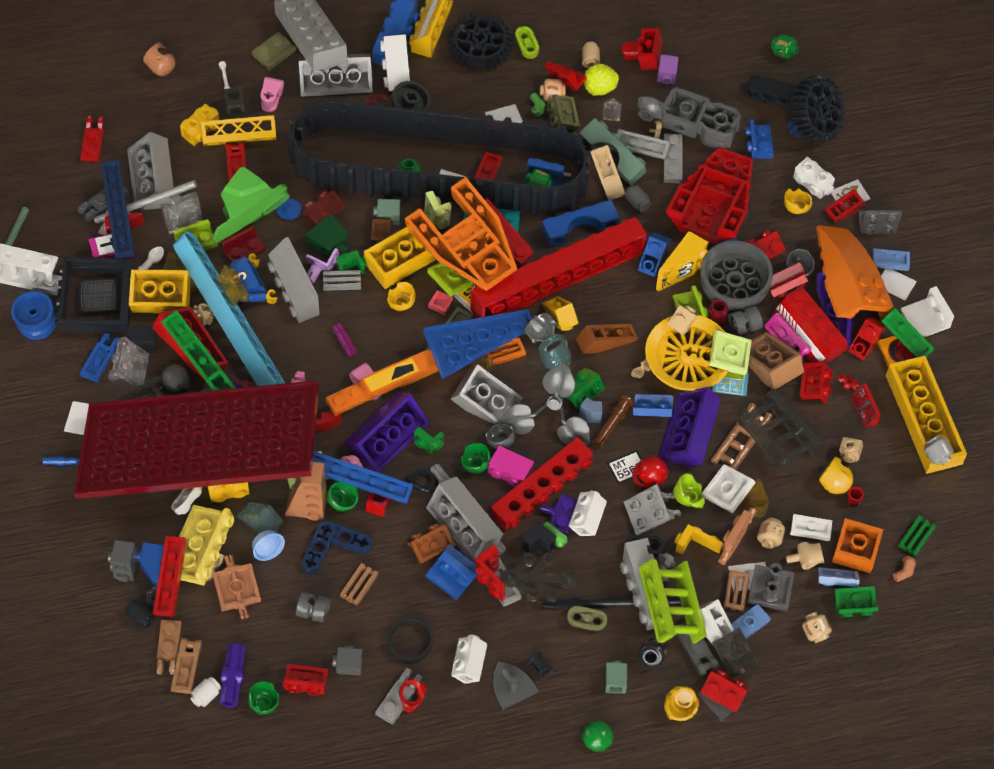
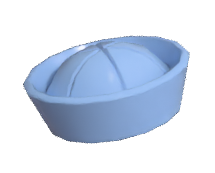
M273 530L259 533L252 542L254 557L260 561H267L276 557L284 548V537Z

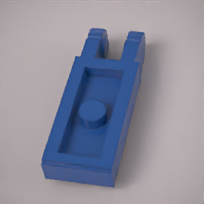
M104 333L81 369V377L98 383L116 353L115 351H117L121 343V338L116 337L109 347L107 344L110 340V334Z

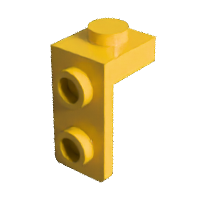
M689 524L683 534H678L674 542L677 544L675 551L681 555L691 539L716 553L721 552L723 542L716 536H710L700 528L692 527Z

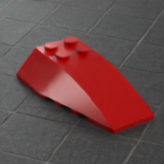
M718 147L706 159V162L700 165L697 171L687 178L684 184L681 183L678 186L666 210L667 215L679 231L686 234L690 231L713 244L736 238L748 212L753 159Z

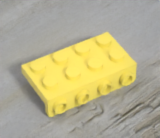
M197 505L192 506L179 537L187 539L181 574L182 581L205 585L207 579L210 578L214 562L218 560L220 548L225 543L227 532L234 523V516L230 509L224 508L223 511Z

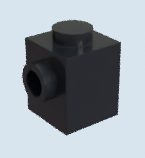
M137 325L130 328L131 335H127L128 345L133 347L134 353L157 350L153 325Z

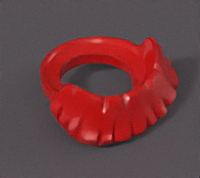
M407 680L401 685L399 698L406 712H412L423 701L427 692L425 682ZM409 684L415 686L418 698L414 702L406 700L403 695L404 688Z

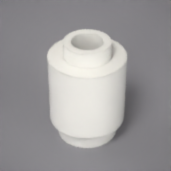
M212 677L204 679L190 692L192 695L190 699L197 707H205L219 694L221 686Z

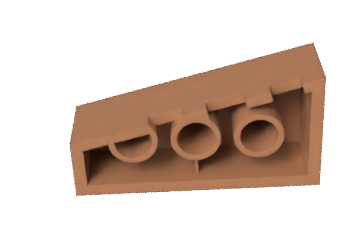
M313 462L312 476L295 479V484H293L291 492L288 494L285 516L303 517L313 521L324 520L327 503L324 463Z

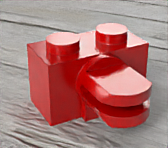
M642 29L641 37H638L637 42H625L621 47L624 59H638L641 70L659 69L663 46L660 29Z

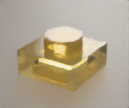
M483 356L472 362L471 367L478 364L491 373L494 359Z

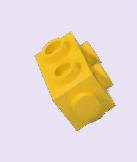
M207 104L197 108L192 116L181 123V136L193 146L202 142L201 122L219 120L218 111ZM213 125L205 126L206 136L217 128Z

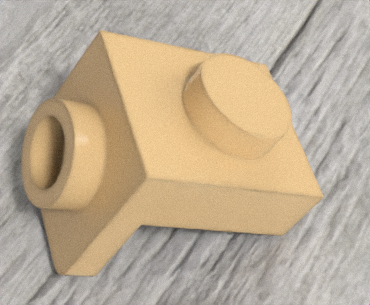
M679 305L668 325L685 335L693 321L699 317L695 315L696 310L686 305V307Z

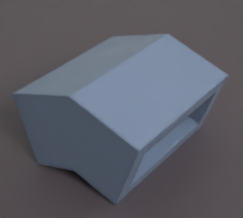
M586 398L580 406L579 417L583 418L587 423H601L602 401H592Z

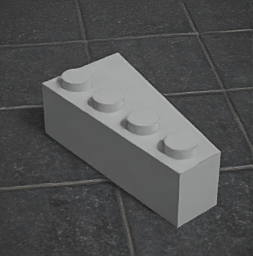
M648 538L625 543L620 569L622 574H625L627 577V587L629 591L632 590L633 603L635 607L639 608L641 623L645 624L647 630H651L654 627L638 567L650 559H654L653 553H648L650 543Z

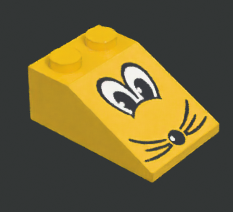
M689 231L659 269L656 290L661 291L695 275L698 269L701 270L703 259L708 253V242Z

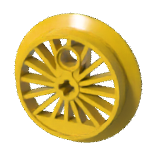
M697 315L699 318L693 321L686 332L691 333L689 344L686 342L685 335L668 325L672 316L659 322L647 338L645 347L647 363L653 374L672 388L682 391L709 388L720 382L729 371L721 368L715 370L714 366L709 365L710 360L704 359H710L715 330L725 331L714 321ZM679 333L680 339H681V343H680V342L678 341V339L674 336V334ZM694 334L701 335L696 343L693 344ZM705 338L709 340L708 343L700 346ZM684 368L682 381L676 380L677 376ZM676 369L672 376H669L667 374L672 370ZM688 369L692 382H686ZM703 371L707 372L711 376L707 377ZM695 372L702 379L701 381L697 382Z

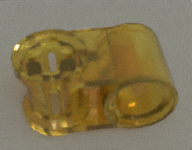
M757 478L744 500L748 509L750 507L756 509L757 512L754 517L762 518L767 513L769 499L761 480Z

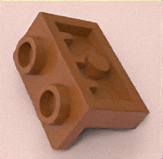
M435 523L427 528L428 532L424 534L418 532L410 537L411 541L407 542V545L411 546L420 564L444 552L449 544L452 547L455 546L445 524L439 525Z

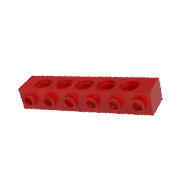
M577 437L492 505L490 516L505 531L515 528L524 516H530L539 504L543 505L548 501L550 495L554 492L558 493L566 482L573 481L582 469L586 470L592 464L593 452ZM571 460H572V461H575L576 463H575V464H570V463H568V461H571ZM560 472L561 475H555L553 473ZM539 484H546L547 486L541 487ZM530 495L533 498L527 499L524 496ZM517 507L518 510L513 511L510 508Z

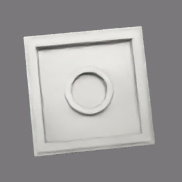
M723 464L702 492V495L710 502L733 513L751 490L755 481Z

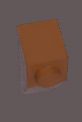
M632 324L586 325L576 337V340L583 354H592L636 342L638 337Z

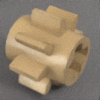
M204 303L200 304L199 307L194 305L193 311L205 327L206 324L211 325L214 314L209 305Z

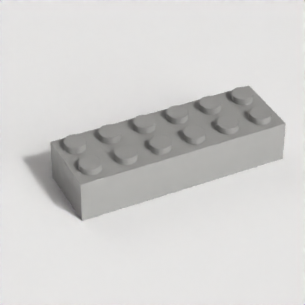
M274 0L276 16L314 72L347 63V45L316 0Z

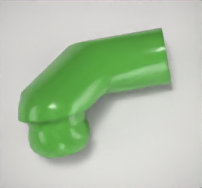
M535 92L530 96L531 101L535 104L531 112L534 116L538 117L544 113L546 104Z
M545 522L543 526L557 537L556 546L564 547L565 543H567V536L549 522Z

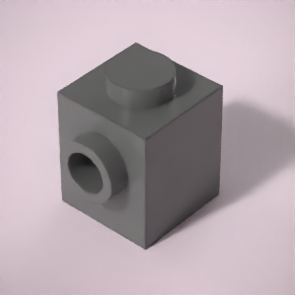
M352 646L338 647L337 654L333 655V667H336L337 674L361 676L362 649H355Z

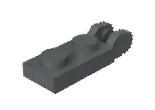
M124 187L125 197H127L129 193L128 190ZM105 188L78 207L77 211L80 214L90 210L85 215L87 221L93 220L95 216L103 214L108 210Z

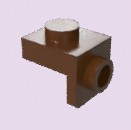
M372 219L371 242H375L376 245L390 237L391 220Z

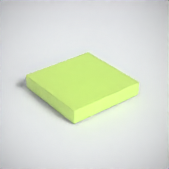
M715 330L709 365L746 375L752 340Z

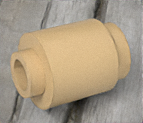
M587 42L582 48V64L588 69L595 64H600V49L594 42Z

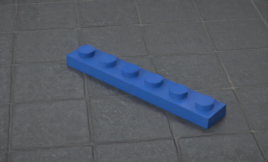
M316 451L313 452V462L324 463L325 477L407 504L413 484Z

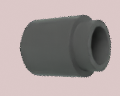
M632 185L625 192L626 200L637 211L644 212L652 204L650 197L639 185Z

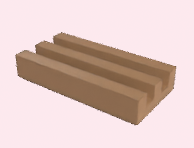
M361 563L340 593V597L358 606L378 577V572L373 571L370 567H365V564ZM364 571L363 575L361 576V578L359 579L351 593L347 595L352 586L354 585V583L356 582V580L358 579V577ZM371 575V577L369 578V580L367 581V583L365 584L357 598L353 599L354 595L361 587L367 576Z
M729 571L723 609L731 608L733 611L736 609L739 612H743L749 573ZM734 575L736 576V582L733 594V601L732 603H729L732 579ZM744 577L740 605L736 603L740 578Z

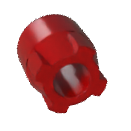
M859 487L850 488L847 494V504L858 507L864 496L863 490Z

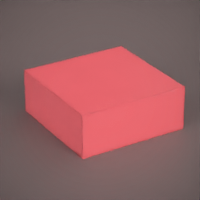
M437 290L430 300L428 308L445 316L454 302V298Z

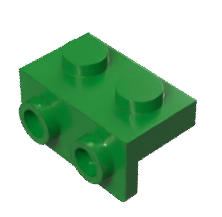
M583 368L574 376L575 388L573 393L569 397L564 398L571 401L575 410L579 411L581 404L586 398L592 400L605 389L600 375L587 368Z
M875 586L834 589L835 613L841 614V617H852L853 613L861 612V616L873 615V611H879V608L876 607Z

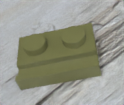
M277 32L252 51V56L270 71L296 51V47L292 46L290 41Z

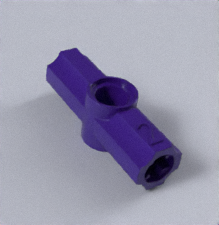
M233 643L228 645L226 663L222 669L220 705L225 707L238 706L240 687L244 681L243 665L246 654V647L241 644Z

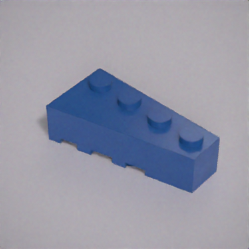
M418 0L392 1L389 18H385L383 32L379 33L372 50V63L382 66V59H385V53L381 52L380 41H383V37L406 35L407 39L408 36H411L413 25L420 17V13H418Z

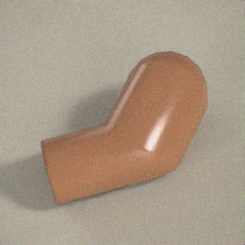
M905 556L902 559L903 569L893 573V578L896 582L913 575L916 561L913 557Z

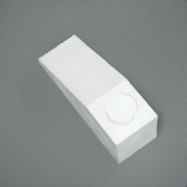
M719 600L701 605L700 610L706 628V638L730 663L744 655L746 652Z

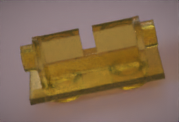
M225 265L218 279L233 306H236L239 300H242V302L247 301L249 293L244 285H237L241 283V280L236 270L228 269L227 265Z

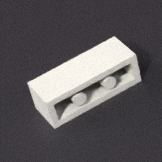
M406 35L385 36L383 41H380L381 52L385 53V59H382V67L387 73V77H384V87L388 88V91H393L394 87L400 82L410 81Z

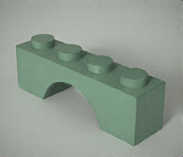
M594 118L579 134L588 142V146L592 150L608 145L609 149L615 151L619 155L617 172L626 183L632 186L647 172L645 168L646 163L639 156L636 158L632 154L633 150L627 144L624 146L617 134L614 132L611 134L608 131V126L603 121L599 122Z

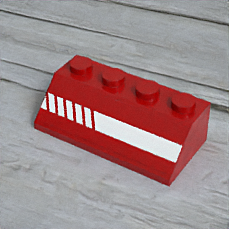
M802 285L788 294L772 313V316L775 313H780L802 340L812 348L809 354H805L810 363L824 361L829 363L848 350L847 340Z

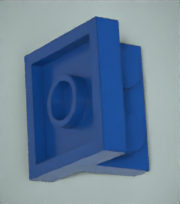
M449 544L425 577L457 601L476 577V566Z

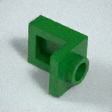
M357 250L344 253L336 258L338 271H347L357 267L361 275L365 274L366 261L363 255H359Z
M418 427L414 431V442L420 449L424 448L428 453L432 454L435 450H440L444 445V433L440 432L432 438L422 428Z

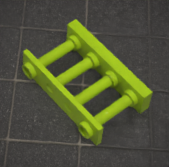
M650 559L638 567L657 642L664 643L676 634H689L693 644L706 637V628L688 562L684 561L672 570L659 569L657 560ZM662 578H675L677 588H664ZM666 596L680 597L682 607H669ZM671 615H684L687 626L674 625Z

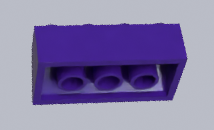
M708 387L695 389L694 391L679 392L659 457L664 461L686 467L702 465L721 398Z
M397 392L345 443L361 462L372 471L379 473L414 439V431L418 427L424 429L430 422L410 393Z

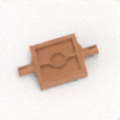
M750 507L748 511L744 510L741 516H736L732 524V530H728L723 538L724 543L721 548L723 553L718 559L720 564L725 565L726 561H729L746 533L748 525L752 522V518L757 512L756 509Z
M229 555L230 562L228 556H225L227 568L212 573L221 610L223 612L238 609L240 619H244V615L247 619L249 615L246 607L261 602L252 564L235 565L232 555Z

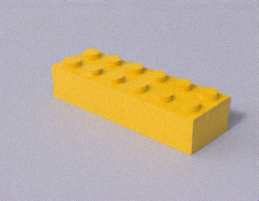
M926 356L889 364L886 373L887 380L926 474L963 465L967 455ZM937 435L939 437H946L954 450L953 454L950 455L951 460L943 465L940 462L932 464L924 452L925 443Z

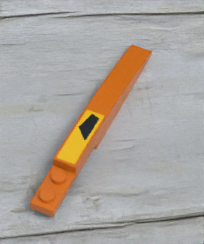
M430 349L361 378L360 382L326 397V402L334 416L399 386L403 388L438 372V368Z

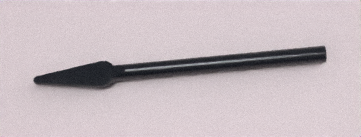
M575 597L541 604L542 607L567 610L574 606L586 608L635 606L633 598L582 600ZM667 597L669 605H682L680 597Z

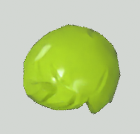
M683 474L673 489L675 499L684 506L702 508L705 503V498L701 492L702 485L695 481L692 474Z

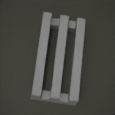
M360 270L323 271L324 291L361 290Z

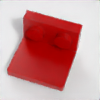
M493 544L475 559L476 578L482 585L486 584L490 594L495 599L499 598L503 602L506 599L505 585L494 574L500 566L499 550Z

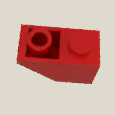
M873 316L867 318L848 351L864 361L877 345L878 340L881 339L887 327Z

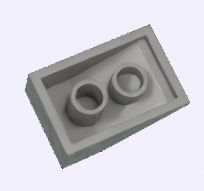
M477 364L468 369L450 400L464 410L496 425L502 424L501 418L504 412L511 406L519 404L523 397Z

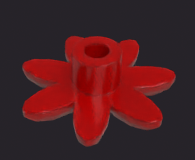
M843 374L839 375L838 380L844 382V388L855 390L856 387H860L858 380L852 379L850 375H847V377Z

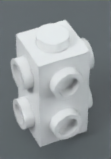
M807 157L795 167L793 178L798 184L806 187L812 195H816L821 199L833 191L835 178L831 173L823 170L817 162Z
M597 491L581 492L569 527L579 536H594L607 501Z
M476 635L459 638L451 676L465 684L480 681L487 643L480 640V637Z

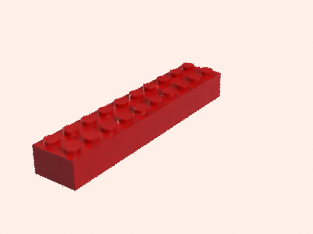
M636 217L630 220L626 219L621 224L614 227L610 226L605 231L590 235L587 239L578 240L571 246L560 248L553 254L544 255L537 261L526 263L487 291L476 285L471 289L470 310L475 318L514 312L525 305L539 301L642 255L647 233Z

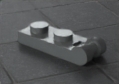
M685 622L679 626H687V623ZM677 634L699 676L706 674V671L710 669L715 670L719 668L718 662L713 657L704 638L693 644L689 634ZM706 659V663L702 664L700 662L701 660Z

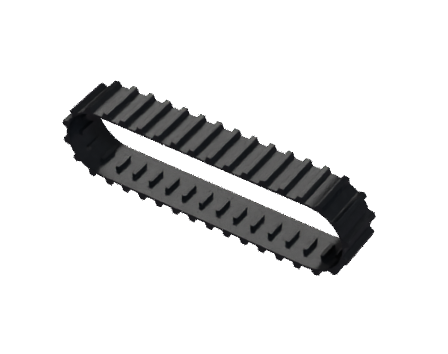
M322 97L321 102L313 105L303 104V111L298 116H291L290 118L291 132L287 133L289 162L295 164L296 177L298 179H306L311 183L312 189L315 190L321 186L330 188L331 193H336L338 189L348 190L349 195H354L356 191L366 192L367 197L371 198L375 193L384 194L385 199H391L392 196H402L404 202H408L410 198H419L422 204H425L426 193L433 191L435 196L439 197L441 205L447 202L457 203L452 197L451 187L465 177L325 161L313 158L300 149L302 141L316 131L341 129L552 154L567 159L576 167L578 174L573 180L555 187L466 177L484 200L488 198L497 209L528 211L531 217H536L538 213H548L550 217H556L557 212L565 209L571 212L575 210V202L579 198H585L587 194L591 153L588 150H584L583 137L581 135L574 136L567 131L565 125L556 128L548 126L547 121H542L540 125L530 124L529 119H524L522 123L512 122L511 117H505L503 121L494 120L492 115H487L485 119L476 118L474 113H469L467 117L457 116L456 111L453 110L449 114H439L436 108H433L431 112H422L419 106H415L413 110H405L401 104H396L394 108L384 107L383 102H378L376 106L366 105L365 100H360L358 104L348 103L347 98H342L337 102L329 101L327 97Z

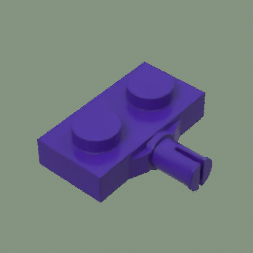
M561 494L554 508L543 504L540 512L551 515L550 524L567 536L570 529L569 524L578 499Z

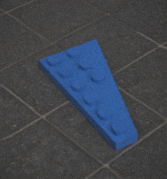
M526 309L425 327L423 334L441 378L444 379L523 335L532 317L529 310Z

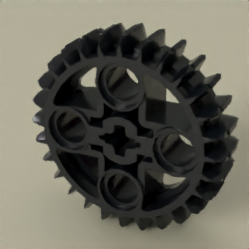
M478 12L476 16H473L471 13L470 17L464 15L463 20L458 18V23L454 22L453 27H450L447 40L448 51L451 54V58L455 59L456 64L461 62V67L466 65L467 70L473 68L474 72L476 69H480L483 72V69L487 68L490 71V67L496 69L497 64L502 66L503 61L506 62L507 57H510L513 43L512 33L508 25H505L504 21L499 22V17L494 19L493 14L486 16V12L484 15H480Z
M816 75L804 78V80L796 85V90L793 91L795 96L791 97L793 103L790 104L793 106L791 113L794 116L792 120L796 122L794 126H798L797 132H800L801 137H805L810 142L820 143L832 140V138L836 137L837 133H840L839 128L843 127L841 122L845 121L842 118L846 114L843 112L845 106L842 104V101L844 99L840 96L842 92H838L839 86H835V81H831L826 76Z

